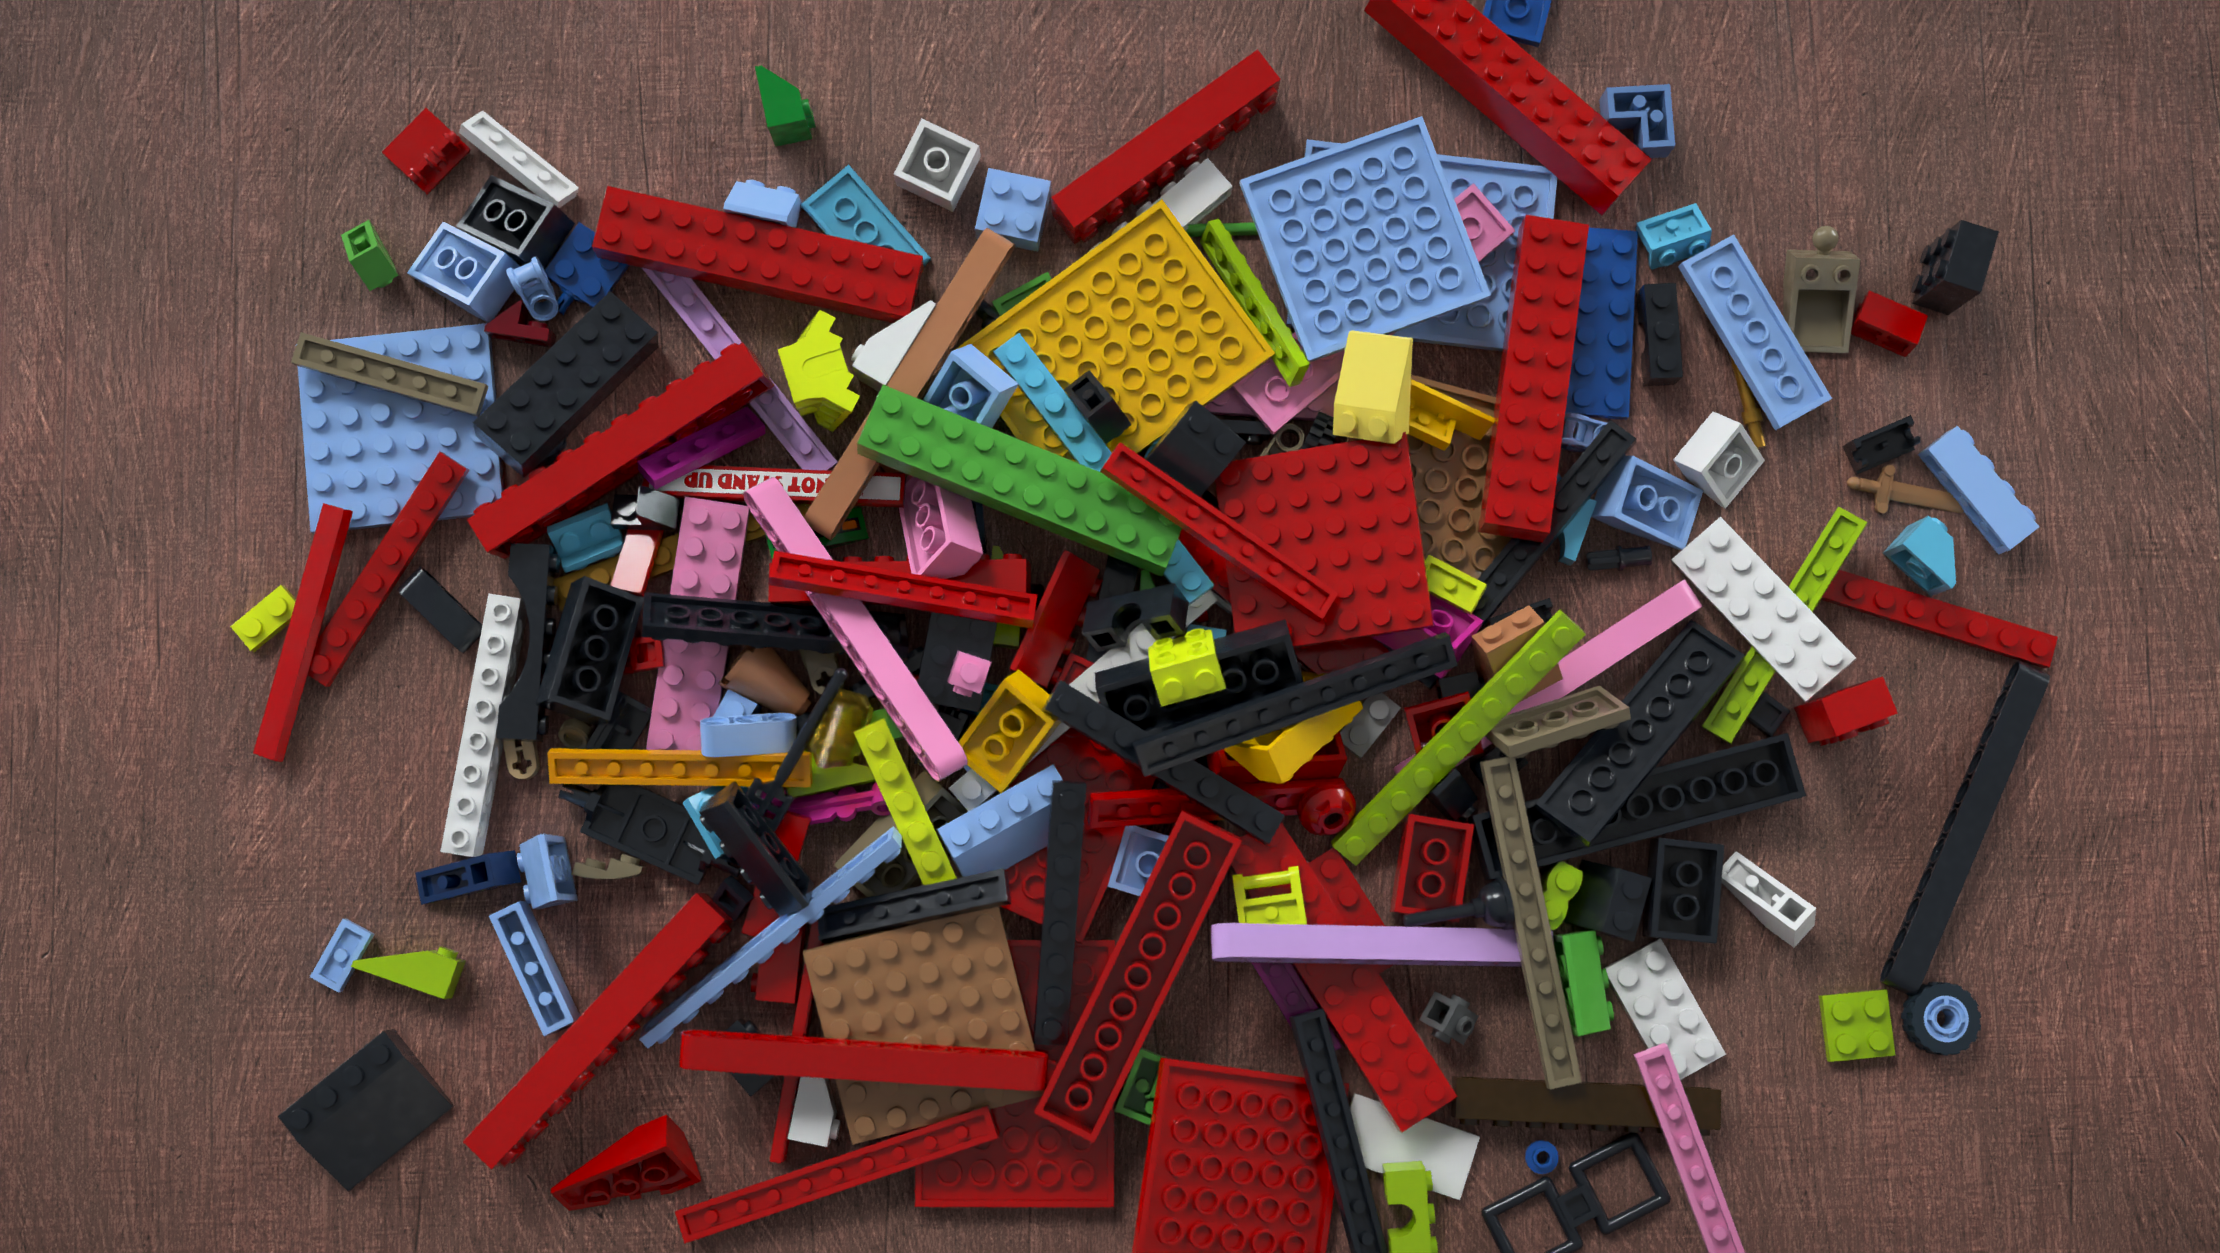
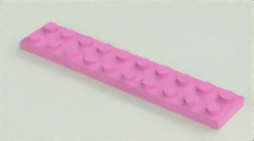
M1474 183L1454 199L1478 262H1481L1514 234L1515 229ZM1294 332V333L1292 334V336H1293V338L1295 339L1296 343L1298 344V346H1299L1300 349H1301V346H1300V343H1299V341H1298L1297 335H1296V333ZM1345 350L1309 362L1310 366L1300 385L1289 387L1271 358L1231 388L1270 433L1274 435L1339 381Z

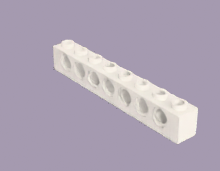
M488 593L440 852L470 857L481 856L484 852L503 748V740L497 739L499 705L514 688L527 618L526 607L521 598Z

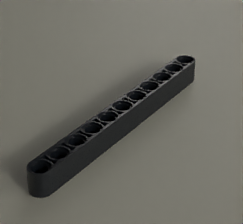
M2020 661L2015 662L2011 667L1880 975L1881 983L1911 997L1920 989L2050 680L2048 674Z

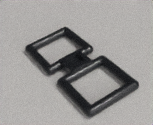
M1630 1132L1571 1162L1569 1171L1577 1186L1561 1194L1558 1193L1552 1179L1544 1176L1484 1207L1481 1215L1500 1253H1515L1497 1216L1543 1192L1567 1238V1241L1544 1253H1574L1583 1247V1240L1576 1226L1594 1218L1600 1232L1608 1235L1667 1205L1671 1200V1196L1639 1134ZM1631 1147L1655 1195L1608 1219L1584 1171Z

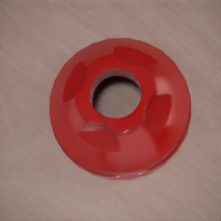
M1335 781L1323 782L1310 788L1301 797L1297 807V814L1301 824L1310 833L1320 836L1340 832L1351 822L1356 813V801L1351 790L1345 784ZM1332 813L1341 814L1337 822L1333 824L1324 823L1328 815Z

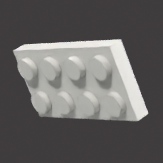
M1661 938L1655 939L1605 967L1609 984L1646 1050L1666 1043L1680 1080L1726 1055Z

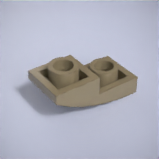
M622 854L620 859H610L608 869H604L605 862L586 858L585 863L575 862L572 875L593 879H626L646 874L648 867L639 865L641 859Z

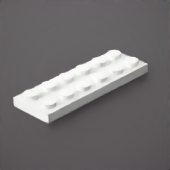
M1721 517L1671 559L1676 567L1805 703L1856 660V657Z

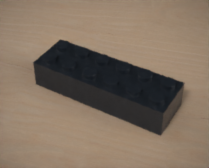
M610 291L473 422L476 437L525 478L659 347L658 332Z
M1286 619L1214 639L1216 655L1226 686L1224 690L1161 707L1150 672L1149 658L1095 673V688L1100 704L1151 735L1304 681Z

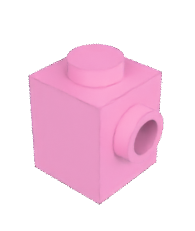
M957 651L947 681L954 685L952 691L968 697H972L973 691L981 694L991 662Z

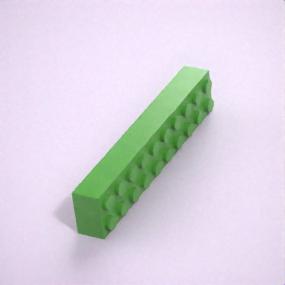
M883 384L857 442V454L1159 576H1163L1182 530L1178 525L1099 471Z

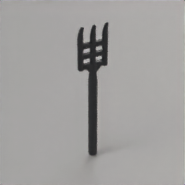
M843 668L835 670L780 765L774 780L764 783L760 778H755L746 793L750 801L760 806L758 811L774 832H776L794 801L792 795L785 794L783 784L791 775L845 682L848 673ZM758 789L767 793L765 798L756 795ZM774 798L783 802L781 807L771 803ZM767 810L776 814L774 819L765 816Z

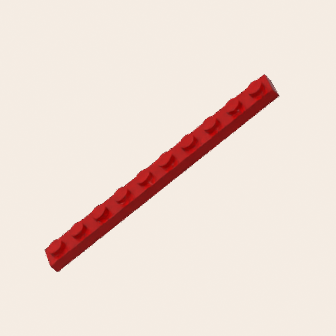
M987 1105L675 1211V1215L685 1244L999 1138V1133L990 1106Z

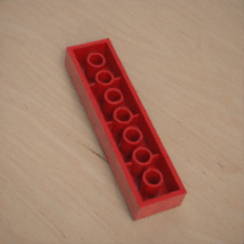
M1257 49L1052 196V216L1074 245L1080 240L1083 242L1089 241L1098 233V227L1105 222L1111 224L1118 220L1124 214L1123 209L1132 203L1136 206L1143 202L1149 196L1148 191L1157 185L1163 187L1175 177L1173 173L1182 167L1185 169L1190 167L1200 159L1199 155L1208 148L1210 151L1218 148L1226 140L1224 138L1233 130L1236 133L1243 130L1251 122L1250 118L1258 112L1263 115L1272 109L1276 104L1275 100L1280 85V77Z

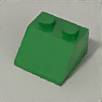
M762 65L755 66L766 123L775 147L812 139L810 129L815 128L816 125L809 99H802L797 87Z

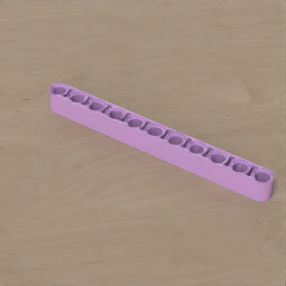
M1250 923L1211 925L1212 960L1219 962L1522 967L1514 929ZM1551 930L1552 939H1553V944H1554V935H1553V931Z

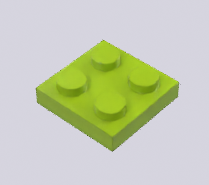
M1886 989L1819 995L1827 1061L1835 1062L1895 1056Z

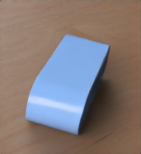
M770 713L702 719L700 721L701 754L706 757H728L787 753L797 738L796 716L791 713Z

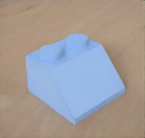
M746 180V183L736 181L724 203L723 209L727 213L797 228L802 201L799 194H795L796 191L788 187L778 186L776 190L766 188L763 183L755 180Z

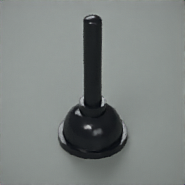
M1502 877L1494 878L1492 883L1484 886L1478 893V898L1471 899L1470 903L1403 915V924L1405 927H1413L1473 916L1474 919L1482 918L1490 926L1509 930L1513 928L1514 924L1513 901L1507 883Z

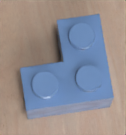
M1670 84L1606 88L1599 99L1600 115L1616 129H1633L1634 144L1650 158L1667 157L1675 147Z

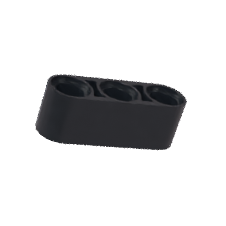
M419 566L397 589L426 620L463 654L480 638L483 625L423 567Z

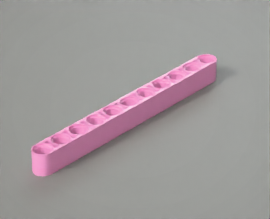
M771 477L744 491V499L749 510L777 551L833 560L775 477ZM805 591L935 781H940L966 766L968 761L962 747L861 600Z
M1682 580L1563 657L1558 662L1563 679L1517 703L1507 715L1566 696L1701 608L1702 604L1686 580ZM1486 737L1481 740L1483 749L1492 744ZM1416 754L1392 768L1397 775ZM1472 756L1463 758L1456 766H1458L1459 764L1466 761Z

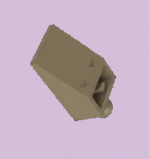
M1821 226L1813 233L1812 242L1817 250H1787L1783 278V317L1804 352H1849L1860 258L1850 251H1831L1836 247L1839 240L1837 231L1831 226ZM1813 269L1815 275L1813 277L1806 276V272Z

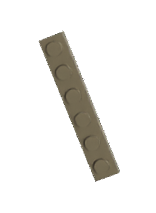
M302 332L300 333L291 361L292 364L477 417L480 416L489 388L484 383Z

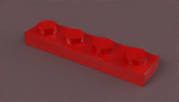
M1332 847L1308 863L1348 926H1385L1335 848ZM1373 964L1379 974L1393 966Z

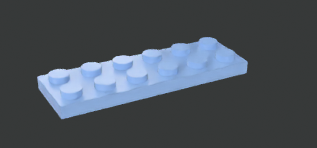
M1735 235L1700 252L1678 266L1775 431L1832 399Z

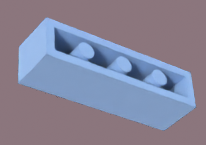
M1956 426L1918 454L1947 492L1951 493L1957 500L1964 513L1998 555L2011 550L2039 528V525L2035 522L2034 513L2017 500L2014 496L2015 491L2007 481L2000 479L1994 471L1995 467L1992 461L1979 453L1974 446L1973 438L1965 430H1961Z
M518 901L489 915L543 1036L552 1035L571 1026L580 1017V1014L529 904L526 901Z

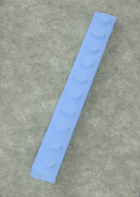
M894 826L816 887L812 891L810 903L807 907L781 915L643 1025L639 1040L647 1048L656 1042L659 1044L665 1042L673 1034V1028L681 1022L687 1024L698 1014V1008L706 1002L709 1004L715 1002L723 994V989L731 982L734 984L739 983L748 974V969L756 962L762 964L768 960L774 953L773 949L781 942L787 944L792 941L799 933L798 929L807 922L812 924L823 915L824 908L830 903L834 902L837 904L849 894V888L857 882L860 884L866 882L875 873L874 868L883 861L889 863L895 859L901 851L902 835Z

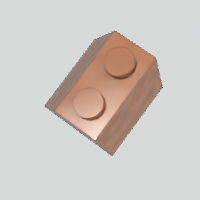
M1530 605L1472 636L1475 669L1478 677L1484 679L1485 685L1545 625V622ZM1557 663L1519 702L1562 680L1563 676L1559 664Z

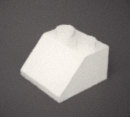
M1712 412L1673 459L1686 479L1697 488L1703 490L1707 496L1725 509L1765 461L1743 425L1716 412Z

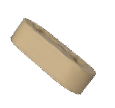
M503 741L509 773L521 780L533 778L540 769L536 742L521 741L522 746L519 747L518 741ZM522 751L525 760L532 763L531 766L527 767V773L525 774L522 770L516 769V764L521 762L520 752Z

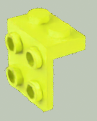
M1193 629L1187 632L1185 636L1179 638H1161L1148 648L1150 672L1161 707L1226 689L1216 655L1212 630Z

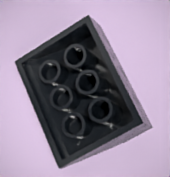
M391 1029L381 1032L278 1115V1118L295 1140L347 1191H350L453 1108L454 1104L397 1031Z

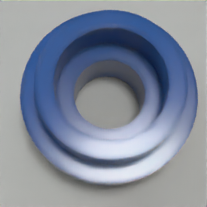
M1537 1140L1527 1147L1525 1161L1532 1171L1538 1174H1547L1557 1166L1558 1152L1550 1142ZM1545 1151L1548 1159L1545 1163L1541 1164L1537 1161V1155L1539 1152Z

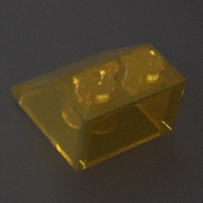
M844 689L839 690L810 743L817 767L851 766L854 756L860 755L861 748L853 732L869 725L871 722L873 707H870L871 704L866 695Z

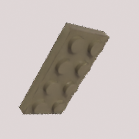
M1597 686L1506 715L1485 737L1509 758H1522L1531 751L1541 748H1553L1559 745V742L1572 738H1584L1590 732L1599 729L1615 728L1619 723L1631 719L1630 709L1604 688Z

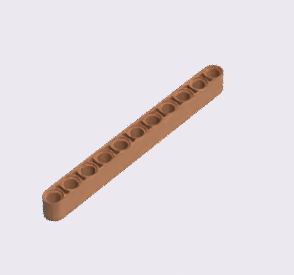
M989 228L982 232L886 386L920 400L922 399L1010 258L1015 247L1014 243ZM870 412L804 516L812 530L829 540L836 536L881 464L857 454V442Z

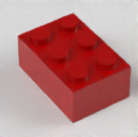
M1883 676L1849 686L1794 707L1807 742L1819 741L1820 746L1838 741L1841 742L1858 736V732L1861 733L1889 724L1887 717L1898 714Z
M1407 814L1404 817L1390 912L1410 914L1462 904L1474 824ZM1458 918V919H1452V920H1447V921H1448V922L1459 923V922H1460V918Z

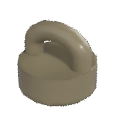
M575 718L564 721L558 731V737L568 748L585 749L593 735L595 726Z

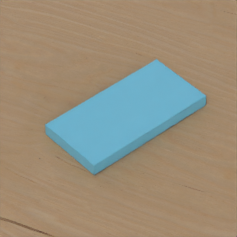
M847 165L801 204L802 209L826 235L923 256V267L931 261L930 256L850 165Z

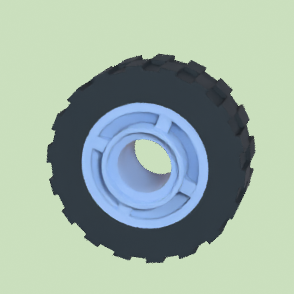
M1928 982V984H1922L1914 996H1909L1907 1001H1904V1009L1901 1012V1019H1903L1902 1027L1906 1031L1909 1041L1913 1042L1918 1049L1925 1050L1926 1053L1956 1055L1962 1050H1967L1970 1044L1975 1042L1978 1037L1976 1035L1981 1028V1012L1978 1011L1977 1007L1979 1005L1971 997L1972 994L1967 990H1963L1957 984ZM1942 1010L1945 1014V1022L1940 1027L1937 1023V1014Z

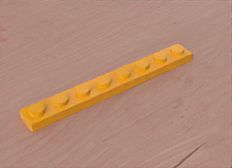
M551 748L547 752L549 784L728 786L736 781L739 786L748 787L751 786L755 778H760L764 783L774 780L780 765L787 753L706 757L701 754V750ZM803 752L783 787H811L813 783L812 752Z

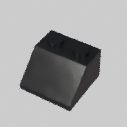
M1582 859L1579 865V870L1583 873L1582 883L1575 896L1569 900L1568 911L1563 922L1588 930H1595L1598 933L1623 941L1634 942L1652 878Z

